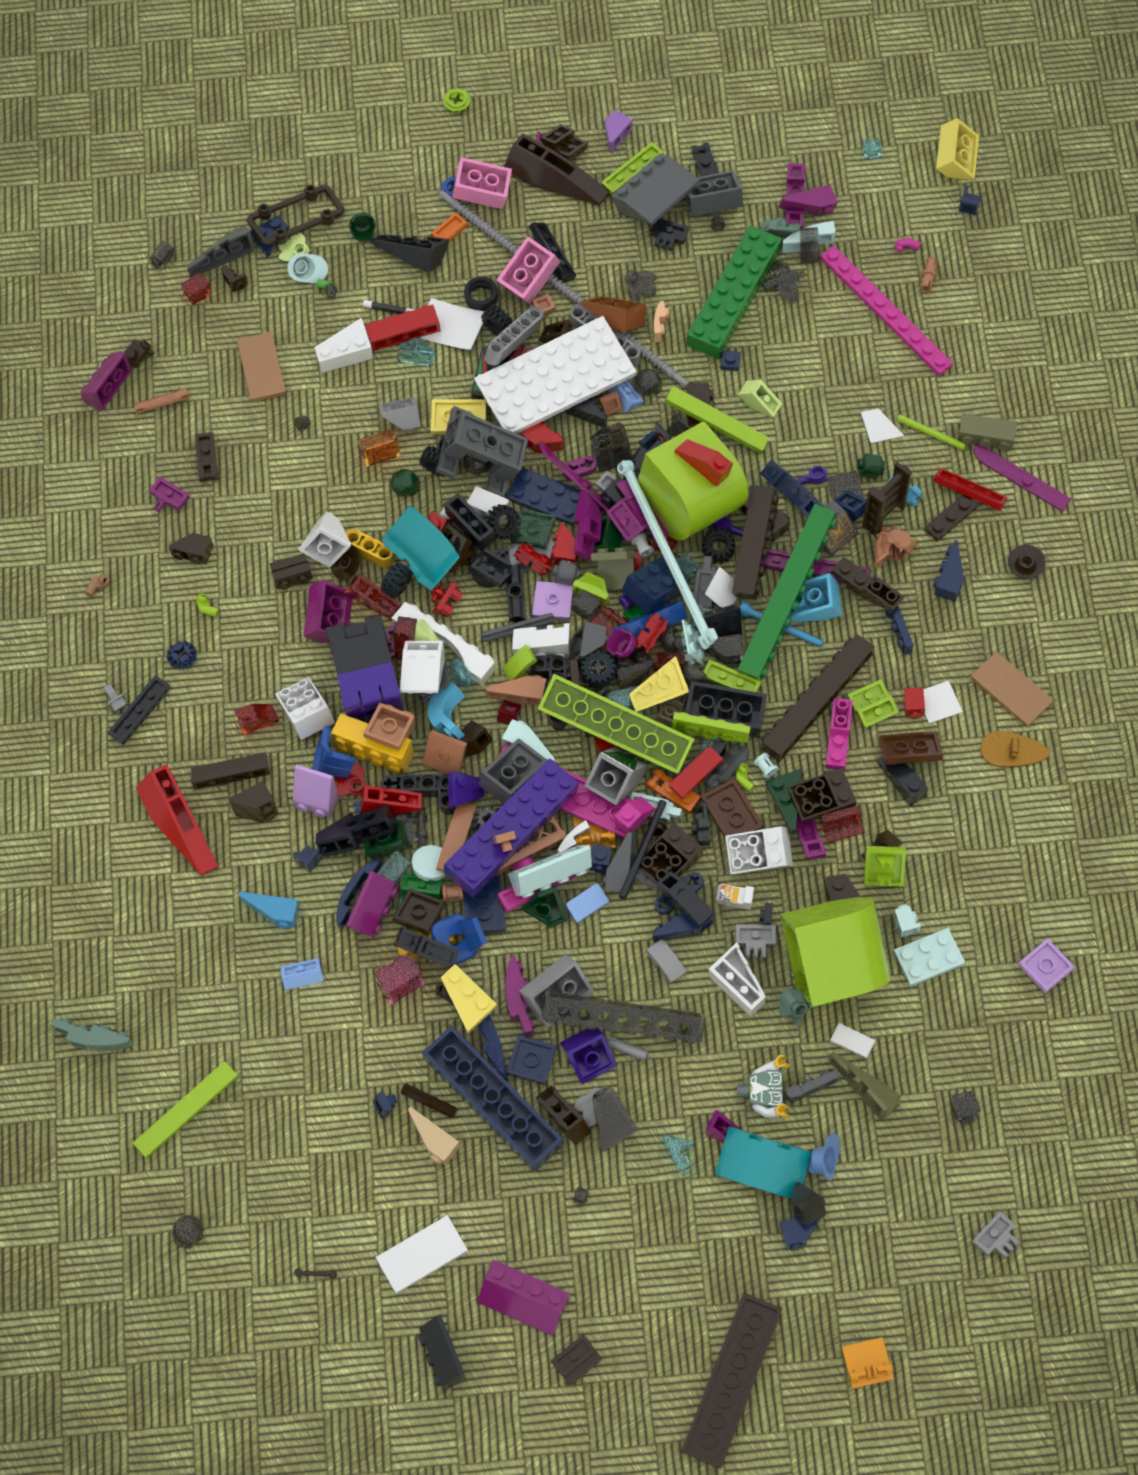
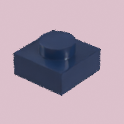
M723 350L720 369L738 371L740 352Z

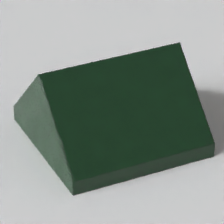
M402 819L395 821V832L365 842L366 857L370 859L378 857L381 859L410 848Z

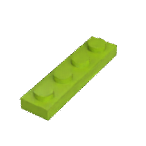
M651 142L604 179L601 185L613 195L631 177L635 176L644 166L650 163L655 156L659 154L664 155V152Z

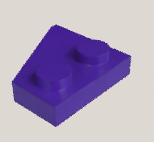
M455 771L449 772V808L452 809L484 797V789L479 786L480 778Z

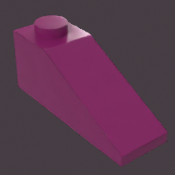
M829 184L784 196L778 206L780 209L804 211V213L813 215H828L834 211L838 202Z

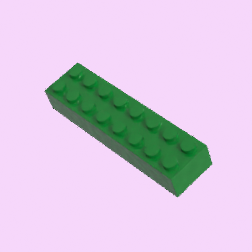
M749 226L687 333L688 347L720 359L722 351L725 350L781 251L782 238L754 226Z

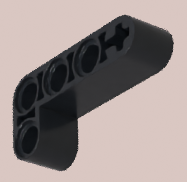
M535 656L537 662L530 666L532 675H539L549 679V683L553 674L567 680V666L563 656ZM537 665L543 666L541 669H536L535 667ZM555 665H561V666H562V667L559 668V669L554 668ZM549 715L550 724L553 729L563 730L567 726L566 722L557 720V718Z
M448 774L387 775L380 782L382 788H389V785H391L390 789L422 793V798L438 797L440 810L446 815L453 814L456 808L451 809L449 805H443L445 801H449L448 788L443 787L444 784L448 783ZM428 783L433 784L430 788L424 787ZM407 784H413V785H414V786H413L412 788H410V789H406V788H405V786H406Z

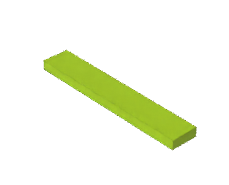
M675 386L671 387L665 399V403L700 422L704 421L709 427L760 454L763 452L769 439L768 436Z
M224 1061L133 1142V1145L147 1159L239 1076Z

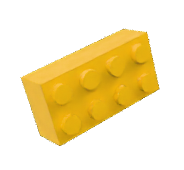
M340 713L331 732L335 748L339 752L353 754L359 760H369L378 767L385 766L394 773H406L414 756L411 739L406 738L400 750L393 749L364 738L363 733L368 723Z

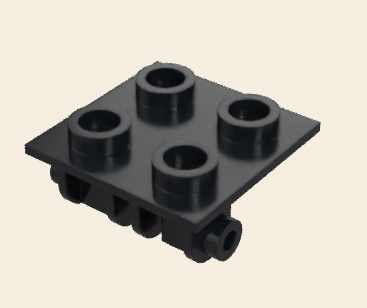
M731 604L724 608L720 607L721 612L716 608L715 613L711 610L705 611L702 614L708 628H714L718 639L714 642L742 635L741 608L738 605L734 606V604Z

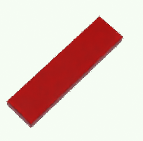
M942 468L939 469L933 479V482L1001 511L1008 497Z

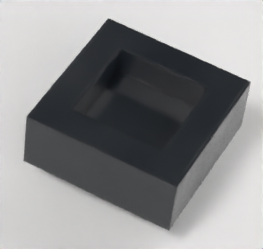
M765 903V908L760 909L759 921H763V925H771L773 903Z

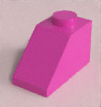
M640 796L627 802L614 815L615 825L625 834L628 832L634 833L656 808Z

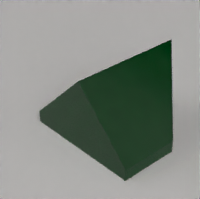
M556 886L536 893L520 908V910L544 923L549 928L567 921Z

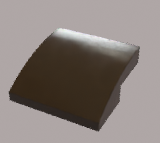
M562 124L543 135L540 139L545 146L569 161L588 149V142L575 137V130Z

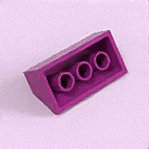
M492 1260L484 1278L477 1303L554 1336L570 1299V1294L496 1260Z

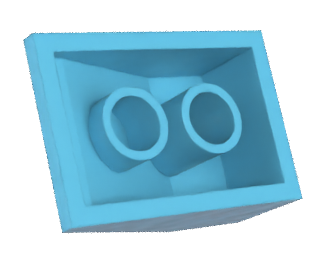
M830 573L808 579L805 583L807 585L806 591L803 596H799L797 600L799 601V606L796 612L792 611L790 618H792L791 622L825 621L842 616L839 582Z

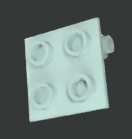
M682 619L684 631H682L681 640L683 649H685V662L688 664V667H694L695 663L704 666L703 659L705 654L698 640L701 635L691 624L689 625Z

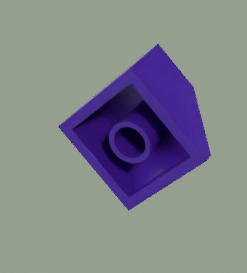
M596 1024L560 1042L567 1060L581 1084L617 1066L604 1034Z

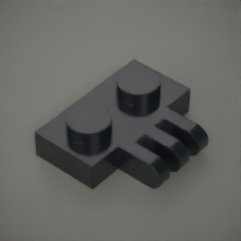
M659 219L652 225L650 230V236L657 237L654 246L659 247L660 242H662L661 248L665 249L666 245L669 244L668 250L672 251L675 242L684 245L689 232V226Z

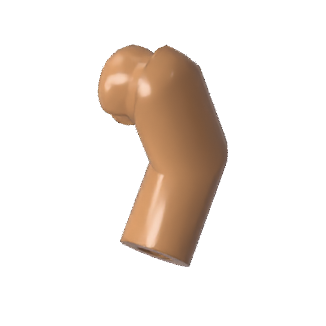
M107 575L93 577L84 593L87 596L93 597L96 589L109 584V577Z

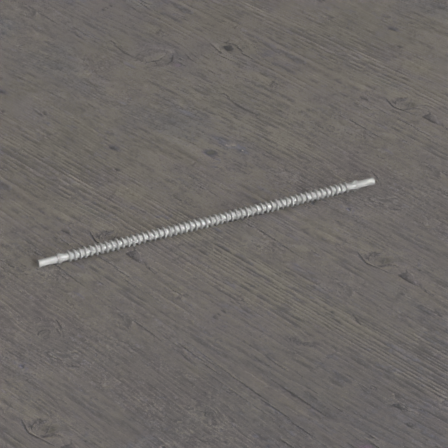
M444 190L440 192L439 196L447 201L452 208L458 210L459 214L470 220V223H473L478 229L481 228L482 232L484 231L485 234H488V237H492V240H495L500 246L503 245V249H506L507 252L510 251L511 255H515L519 248L517 245L514 246V242H511L510 239L507 240L506 236L503 237V234L496 231V228H492V225H489L484 219L481 220L480 216L476 213L474 214V211H470V208H467L466 205H462L458 199L452 198ZM551 274L547 280L548 284L551 283L552 287L555 286L556 290L560 293L562 292V295H566V298H570V301H574V304L581 305V301L585 300L577 292H574V289H570V286L563 283L562 280L559 281L558 277L555 278V274ZM620 333L639 347L640 355L646 358V361L650 360V364L654 363V367L658 366V370L666 373L670 379H674L687 389V383L689 382L680 376L678 371L670 368L666 361H662V358H658V355H654V352H650V349H646V346H642L643 344L639 343V340H635L634 336L631 337L630 333Z

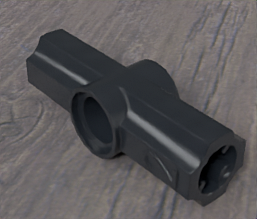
M511 565L512 575L507 580L509 621L516 623L525 620L523 567ZM513 592H519V593H520V594L517 595V596H513V595H512Z

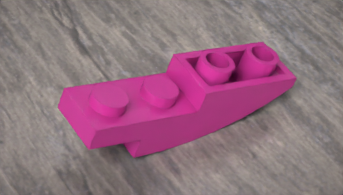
M834 698L826 769L837 770L842 768L845 771L853 700Z

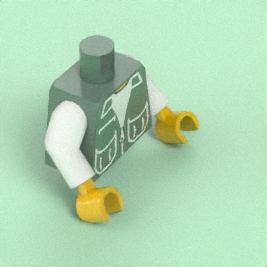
M779 1055L776 1060L754 1070L749 1075V1085H737V1097H749V1107L765 1118L781 1116L787 1119L789 1117L788 1114L783 1113L784 1110L790 1109V1107L783 1104L782 1070H779L780 1067L789 1068V1064H782L783 1060L788 1058L784 1055Z

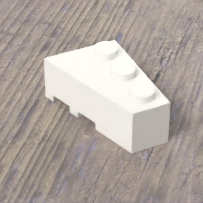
M362 318L315 347L322 373L373 359L372 348Z
M570 623L564 624V627L554 628L553 625H548L547 629L537 630L536 627L514 629L513 655L524 645H528L534 656L561 655L565 660H569L571 643Z
M735 943L709 968L708 976L752 1017L765 1004L766 996L755 975H753L746 958H744L738 943Z

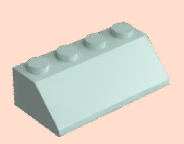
M577 845L507 873L515 895L526 898L533 895L534 890L540 888L543 891L552 887L551 883L558 881V884L568 881L569 876L573 874L580 876L587 873L586 869L592 867L590 845Z

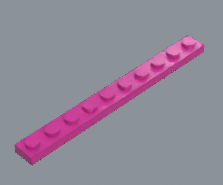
M832 246L820 255V260L932 371L940 376L952 367L953 362L835 246Z

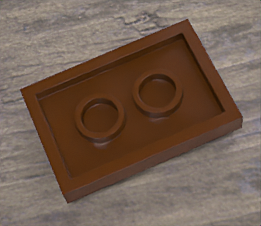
M937 731L879 735L884 765L943 760Z
M734 778L700 796V799L707 803V810L724 838L727 835L761 830L764 826Z

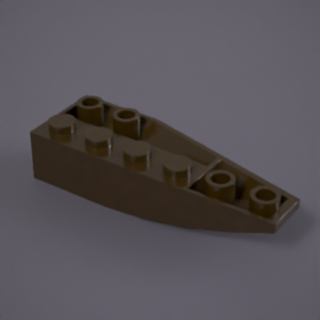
M523 133L512 145L504 167L512 169V175L532 186L599 206L609 194V191L581 168Z

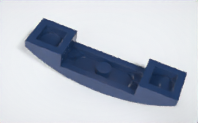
M772 459L760 472V475L779 489L807 517H809L814 504L825 507L809 490Z
M377 857L360 868L343 890L336 914L338 929L342 930L348 922L352 913L348 906L365 879L368 878L370 871L378 874L383 865L380 858Z

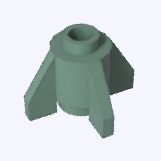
M787 989L779 998V1013L783 1017L790 1015L793 1022L799 1027L802 1021L801 1016L806 1013L807 1008L811 1009L814 1007L803 997L804 993L800 989Z

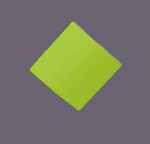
M882 679L846 695L849 700H853L852 708L864 728L899 713L892 695L889 696Z

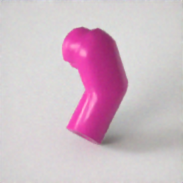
M911 238L897 239L894 248L895 250L903 251L904 246L918 251L921 242Z

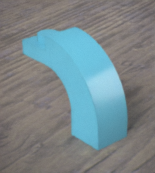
M450 682L447 687L442 688L430 698L428 717L439 733L447 734L450 737L455 736L460 740L464 734L451 721V714L455 706L465 695L453 682Z

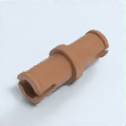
M934 257L927 258L925 270L922 272L923 279L920 290L926 293L931 291L933 280L936 278L935 271L938 260H935Z

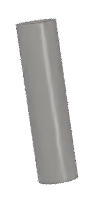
M614 1037L609 1039V1047L641 1060H646L648 1051Z

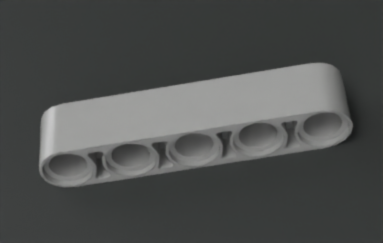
M574 305L570 309V322L576 329L597 319L594 314L582 305ZM611 328L634 368L640 364L639 347Z
M530 307L489 343L484 357L485 361L490 365H498L538 330L543 317V311L538 307Z

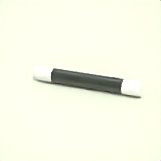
M368 300L363 301V307L397 314L414 310Z

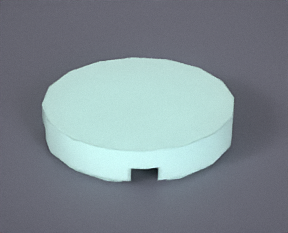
M434 845L423 846L413 854L412 869L417 877L424 881H438L446 876L443 872L436 870L442 851L441 847Z

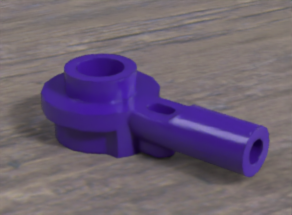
M815 466L809 470V474L796 480L802 485L808 482L820 484L827 479V471L822 466Z
M726 516L711 524L715 531H717V528H720V531L727 529V531L736 535L743 536L744 529L730 524V520Z

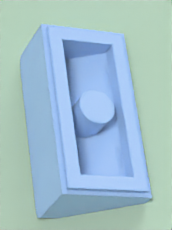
M627 380L607 390L609 394L616 391L625 413L630 412L644 402Z
M596 883L565 905L575 922L579 923L609 903V900L600 885Z
M319 958L280 967L285 990L323 982Z

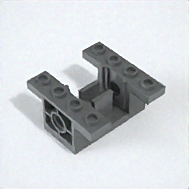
M454 406L451 408L436 472L453 479L456 476L459 460L470 453L469 456L485 463L487 461L494 463L488 470L489 478L486 490L504 497L508 481L521 471L528 438Z

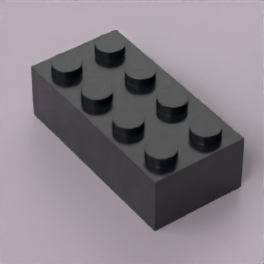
M691 681L685 713L693 716H705L713 720H725L734 724L742 723L750 726L749 736L760 738L767 694Z

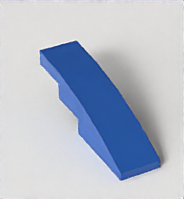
M682 600L662 606L648 615L645 614L633 618L628 623L612 628V631L614 632L622 628L631 632L636 639L642 629L649 632L650 629L644 625L650 616L655 613L668 621L667 627L688 617Z

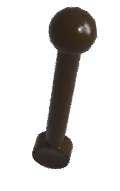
M300 1268L294 1270L296 1277H301L302 1275L327 1276L331 1279L337 1277L336 1271L329 1273L302 1271Z

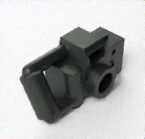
M702 801L693 808L695 822L691 823L692 834L697 835L699 845L710 846L707 803Z

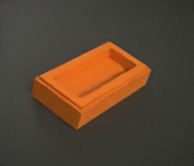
M455 212L431 233V237L449 239L450 242L468 226V222Z

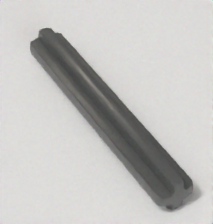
M552 613L484 631L482 632V638L484 642H489L513 635L514 629L538 628L555 622Z

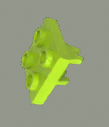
M866 846L864 885L904 887L906 847Z

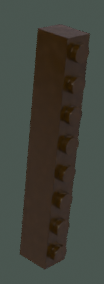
M857 633L853 638H848L843 650L835 653L832 658L833 661L822 668L821 675L810 682L809 689L806 692L802 691L796 704L794 706L790 705L785 712L786 715L775 722L773 725L774 729L762 737L761 749L780 763L833 702L834 698L840 694L872 657L875 646Z

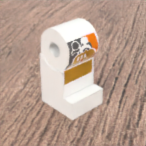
M720 884L717 888L715 901L721 905L751 910L754 887L746 886V888Z

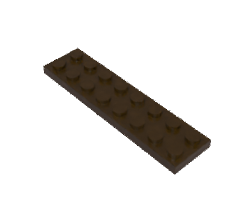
M743 1292L681 1453L718 1469L722 1468L783 1308Z

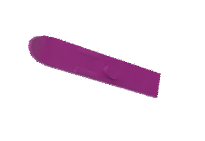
M543 441L539 443L542 453L606 511L611 508L603 503L600 494L592 488V484L588 480L582 479L560 460Z
M974 446V455L983 465L1058 510L1063 511L1072 498L995 452L982 446Z

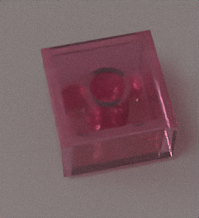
M408 953L396 957L393 963L380 967L374 974L377 986L390 1006L424 985L421 972Z

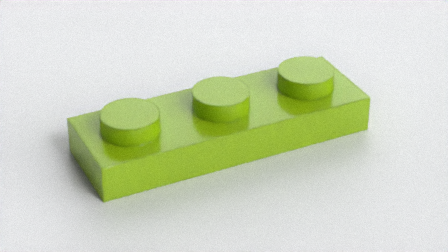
M710 659L701 676L702 679L719 686L758 692L762 682Z

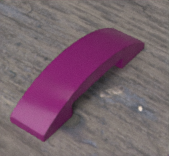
M787 164L786 196L804 191L805 164ZM786 210L785 221L788 224L798 223L800 228H803L804 211Z
M798 813L796 830L806 859L825 857L826 851L823 841L820 839L815 820L802 822Z

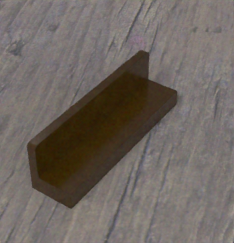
M266 753L191 768V781L195 790L270 775Z

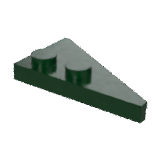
M800 769L766 781V787L791 835H794L797 829L798 811L788 786L801 781Z

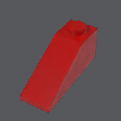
M688 439L674 451L716 487L729 476L733 463L720 452Z
M365 785L361 797L360 814L388 804L393 815L421 811L422 793Z

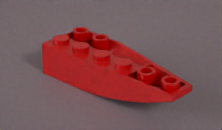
M168 764L149 772L138 784L136 790L152 822L201 876L219 868Z

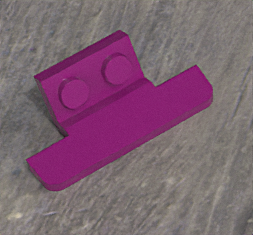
M627 479L620 481L616 485L625 498L621 499L606 513L627 542H630L647 529L653 535ZM653 511L666 539L669 536V532Z

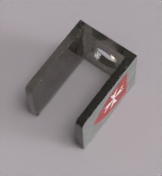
M675 410L671 412V426L666 430L658 422L655 423V432L662 443L671 440V435L676 437L689 430L687 423Z

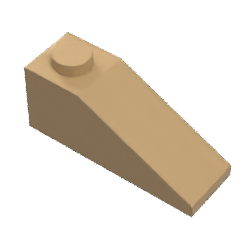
M410 1107L408 1109L409 1115L428 1153L431 1155L429 1158L438 1165L442 1163L446 1166L460 1148L459 1141Z

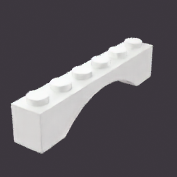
M405 602L392 617L393 626L399 627L407 636H415L416 624L420 619H424L440 641H443L461 659L467 677L483 686L496 670L494 659L488 654L484 655L479 652L480 650L475 645L466 643L460 635L451 633L444 624L439 625L429 614L425 615L420 612L416 605H410Z

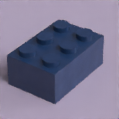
M664 556L629 574L621 590L647 615L682 595ZM680 568L687 584H689L691 578Z

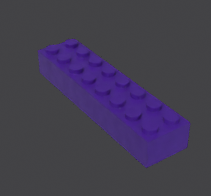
M549 758L444 864L443 873L473 898L499 872L508 860L574 796L578 790L579 782ZM514 831L516 839L510 840L512 850L503 852L501 843L494 844L493 836Z

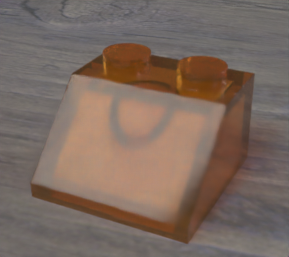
M393 429L383 430L378 434L365 436L358 440L366 467L401 456L398 438Z

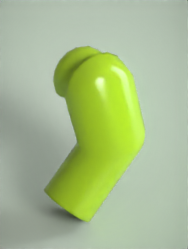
M199 594L196 600L199 611L203 614L217 617L219 608L210 606L206 594Z
M741 763L735 770V780L741 787L750 792L755 785L747 779L749 767Z

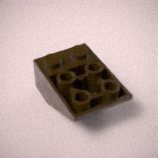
M842 768L788 786L802 822L837 817L855 811L857 801Z
M673 823L646 851L639 870L655 884L670 871L680 877L703 856V847L678 825Z

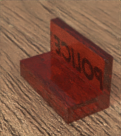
M859 805L821 815L820 823L827 843L865 833L860 819L861 810Z

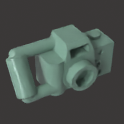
M775 217V219H770V221L763 220L761 230L775 236H790L791 233L800 230V224H788L784 218Z

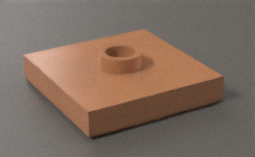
M431 730L423 765L446 774L451 771L461 773L467 743Z

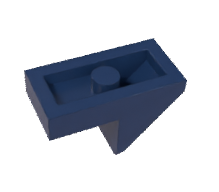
M846 490L835 502L847 512L851 521L854 522L864 514L867 499Z

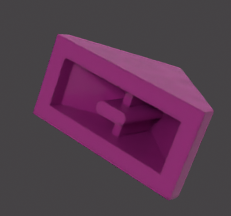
M715 1110L706 1127V1135L724 1144L729 1126L737 1129L741 1128L720 1111Z

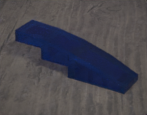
M489 1014L483 1022L478 1024L481 1033L487 1040L482 1043V1047L498 1073L508 1081L507 1064L502 1043Z

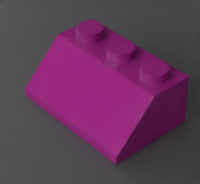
M112 352L102 361L100 368L93 373L91 380L81 390L80 394L85 404L102 412L132 372L125 352Z
M324 579L310 585L303 636L318 643H329L325 627L341 623L344 628L349 626L353 592Z
M370 871L346 926L372 938L375 935H379L383 926L381 924L382 919L387 917L391 906H389L391 899H395L398 894V884Z

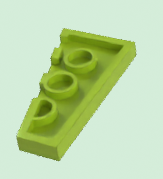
M674 712L672 729L691 738L703 736L705 740H713L721 737L723 741L748 743L750 726L742 723L734 724L725 720H713L705 716L689 715L685 712Z

